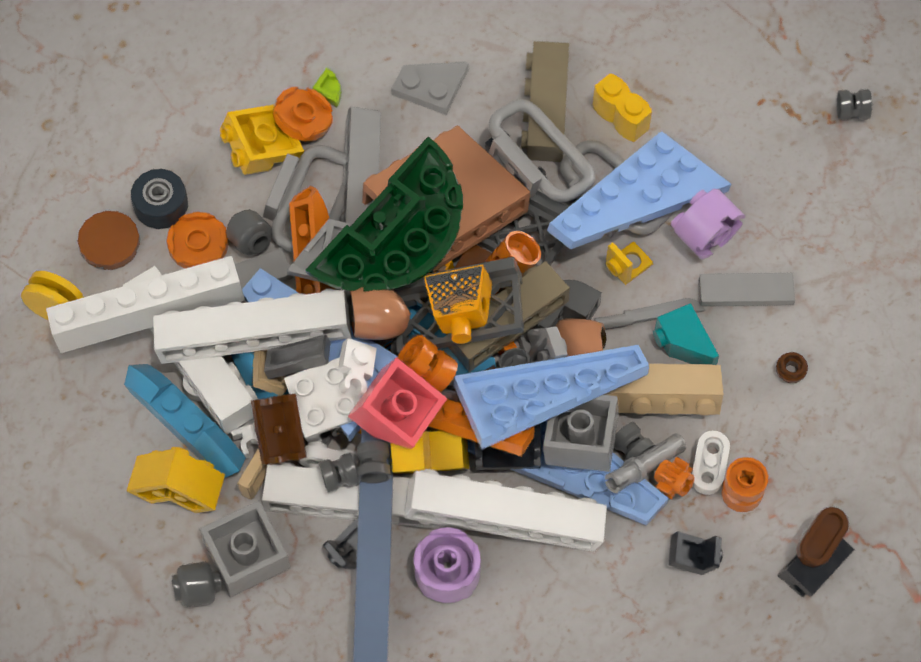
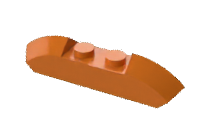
M309 186L295 195L289 203L294 261L327 220L330 219L322 196L313 186ZM295 276L296 291L298 293L307 295L321 293L326 289H336L321 282Z

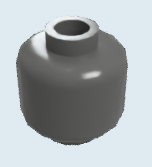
M249 209L236 213L231 217L227 225L226 235L228 240L242 254L249 256L260 254L268 248L271 242L272 228L256 211Z
M208 562L181 565L177 569V574L172 575L175 600H181L185 607L210 604L215 600V591L222 590L219 571L212 572L211 565Z

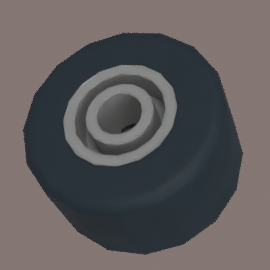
M162 168L151 169L141 174L134 181L131 189L133 209L139 221L147 227L155 229L169 228L172 225L174 226L179 221V218L186 214L188 209L186 188L181 178L174 172Z

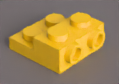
M274 104L227 112L220 127L222 141L224 143L229 142L232 148V163L235 167H240L244 175L271 170L274 163L285 160L287 153L299 159L304 153L300 141L282 132L276 124L273 116Z

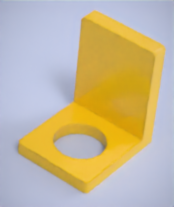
M612 242L607 248L605 264L615 277H618L627 285L651 267L653 261L635 242L630 243L622 250ZM626 255H637L641 260L640 266L632 269L633 263Z

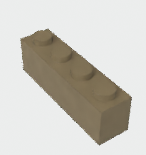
M534 41L533 53L527 52L526 70H531L532 75L531 78H525L524 96H530V102L538 106L564 135L569 43ZM523 112V122H529L528 131L522 130L521 148L527 149V157L532 161L561 162L563 151L529 114Z
M547 261L538 267L536 265L531 267L522 275L523 284L520 287L524 325L523 333L448 347L468 372L569 302L570 287ZM512 286L501 288L496 297L504 301L512 292ZM491 300L488 317L499 307V305ZM506 310L496 323L501 326L515 323L514 315ZM481 327L471 329V332H472V331H477V330H479Z

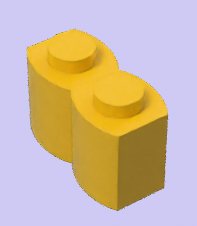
M609 73L594 86L592 104L595 111L604 120L613 123L615 129L622 137L635 142L649 130L652 115L650 105L641 96L631 93L628 85L620 77Z

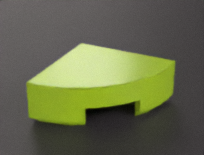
M326 67L312 89L322 94L331 105L337 108L341 100L340 83L336 74Z

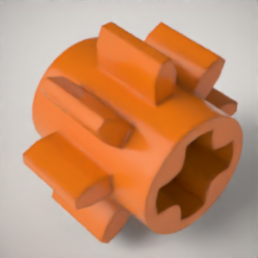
M677 456L673 463L669 460L662 461L654 474V480L658 482L656 488L670 499H673L676 493L680 496H685L692 488L695 480L694 475L691 474L693 468L689 467V463Z

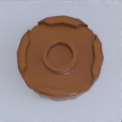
M103 211L94 214L83 223L79 230L77 242L82 257L89 265L103 267L104 270H113L123 267L133 260L140 245V236L136 224L129 216L119 211Z

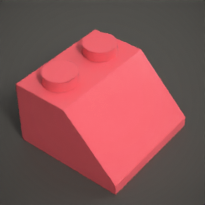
M396 357L380 370L348 417L371 436L412 449L447 398Z

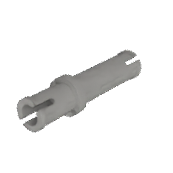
M675 433L640 456L628 458L620 468L605 476V479L608 480L605 482L607 488L613 493H618L631 483L641 482L649 472L658 468L662 461L671 460L673 457L685 452L686 447L684 445H686L684 438Z

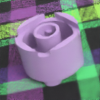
M712 189L708 193L704 190L699 191L690 201L692 206L685 213L682 212L677 215L671 222L674 232L700 259L711 256L713 253L709 249L713 246L719 245L723 247L741 228L743 223L739 219L745 218V215L720 189Z
M450 527L435 529L420 541L414 554L415 578L421 592L427 598L442 603H453L471 596L480 578L481 556L478 546L462 530ZM444 563H451V568H444Z

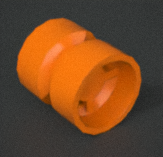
M513 231L506 236L485 262L514 257L523 275L526 270L534 267L540 260V246L529 234L523 231Z
M417 335L409 340L398 355L400 361L439 392L443 391L451 383L457 372L458 363L444 351L438 350L437 346L423 335Z
M749 457L736 459L730 464L726 471L721 491L723 501L729 508L737 512H748L759 506L768 484V473L765 466L760 461Z

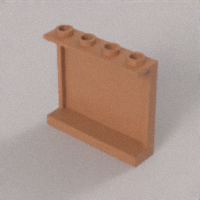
M458 125L449 131L440 133L433 140L451 160L453 172L458 184H461L463 193V210L461 212L459 233L448 254L433 271H436L528 212L530 191ZM411 154L401 160L394 161L388 168L378 174L369 176L363 182L362 202L365 205L375 200L388 186V179Z

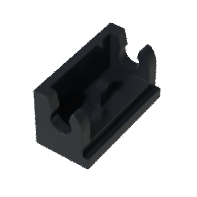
M540 423L533 426L535 427L534 437L522 456L491 446L481 449L480 444L475 442L476 470L540 469Z
M842 539L830 559L823 565L814 568L804 565L796 554L777 576L801 597H804L806 594L811 597L855 549Z

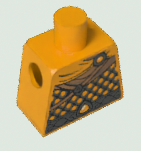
M483 264L424 276L434 318L442 333H452V341L455 343H468L471 340V329L484 327L487 324L492 280Z

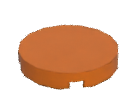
M290 87L282 91L276 99L273 109L275 122L282 132L301 141H315L324 137L333 121L331 114L333 110L327 99L319 92L310 88L303 90L298 89L299 87Z
M193 212L180 217L179 221L170 227L166 240L170 256L177 265L185 269L224 258L229 245L225 225L212 214L205 212Z

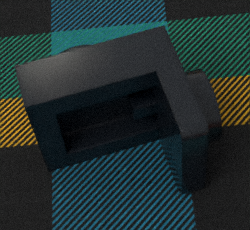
M358 518L335 540H327L323 544L329 552L327 554L329 560L338 568H357Z
M679 531L671 534L668 565L699 575H704L718 569L723 558V551L721 549L722 538L713 536L705 540Z

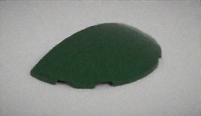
M428 136L388 179V186L351 226L346 225L306 268L305 272L314 279L331 287L349 291L363 288V292L373 290L390 291L391 289L409 285L431 272L452 248L460 230L459 225L463 210L461 184H458L453 172V164L441 147Z

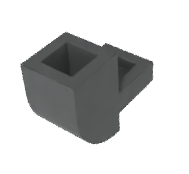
M563 280L570 287L569 302L539 322L537 328L555 327L559 320L566 318L591 320L600 306L602 292L577 280Z

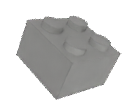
M601 395L548 419L543 445L545 465L610 472L619 417L618 396Z
M260 500L200 528L203 542L231 597L290 569L288 555Z

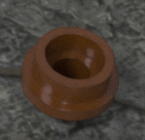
M796 352L783 354L776 364L778 376L788 383L800 382L805 378L808 371L807 361ZM792 365L797 369V371L790 372L786 369V367Z

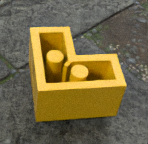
M425 430L412 449L391 443L393 473L414 474L415 471L425 469L437 472L469 469L468 442L466 438L441 430L431 432Z
M171 447V449L164 451L153 450L148 454L137 455L126 491L151 504L172 501L194 513L213 511L216 509L225 474L214 469L212 463L193 458L189 455L190 452L184 448Z

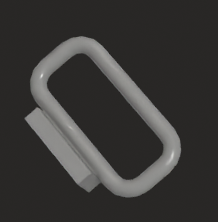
M516 100L508 103L491 115L489 131L494 140L489 154L530 191V198L536 194L539 188L551 200L568 202L585 193L593 186L595 173L591 164L534 103L527 100ZM518 112L529 114L583 174L582 180L566 190L555 188L501 128V122Z
M583 141L575 146L582 155L588 152L597 153L615 168L625 161L608 146L599 141ZM565 155L560 164V171L564 179L569 183V188L581 181L582 178L573 171L572 165L574 163ZM585 193L581 194L580 196H578V197L575 198L574 200H571V201H568V202H565V203L568 204L569 206H571L574 202H576V201H577L580 197H582ZM672 213L645 223L636 222L630 224L627 230L640 235L650 234L665 223ZM618 230L605 233V235L611 238Z
M324 145L311 146L304 151L300 159L287 153L266 202L263 215L264 218L273 221L272 237L279 247L293 253L292 239L286 237L283 230L290 214L289 203L299 193L312 160L316 157H323L344 166L345 158L347 157L346 153ZM343 183L329 214L330 219L337 221L341 220L342 206L344 205Z

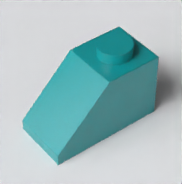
M691 303L657 317L653 336L657 345L660 348L664 347L669 357L690 364L717 365L719 354Z

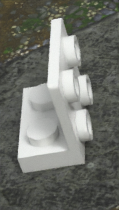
M340 357L329 361L326 365L310 368L284 378L289 394L296 393L301 427L308 443L321 442V433L353 422L348 415L360 398H355L356 388L352 384H350V388L345 393H341L339 390L340 382L346 377V373L338 371Z

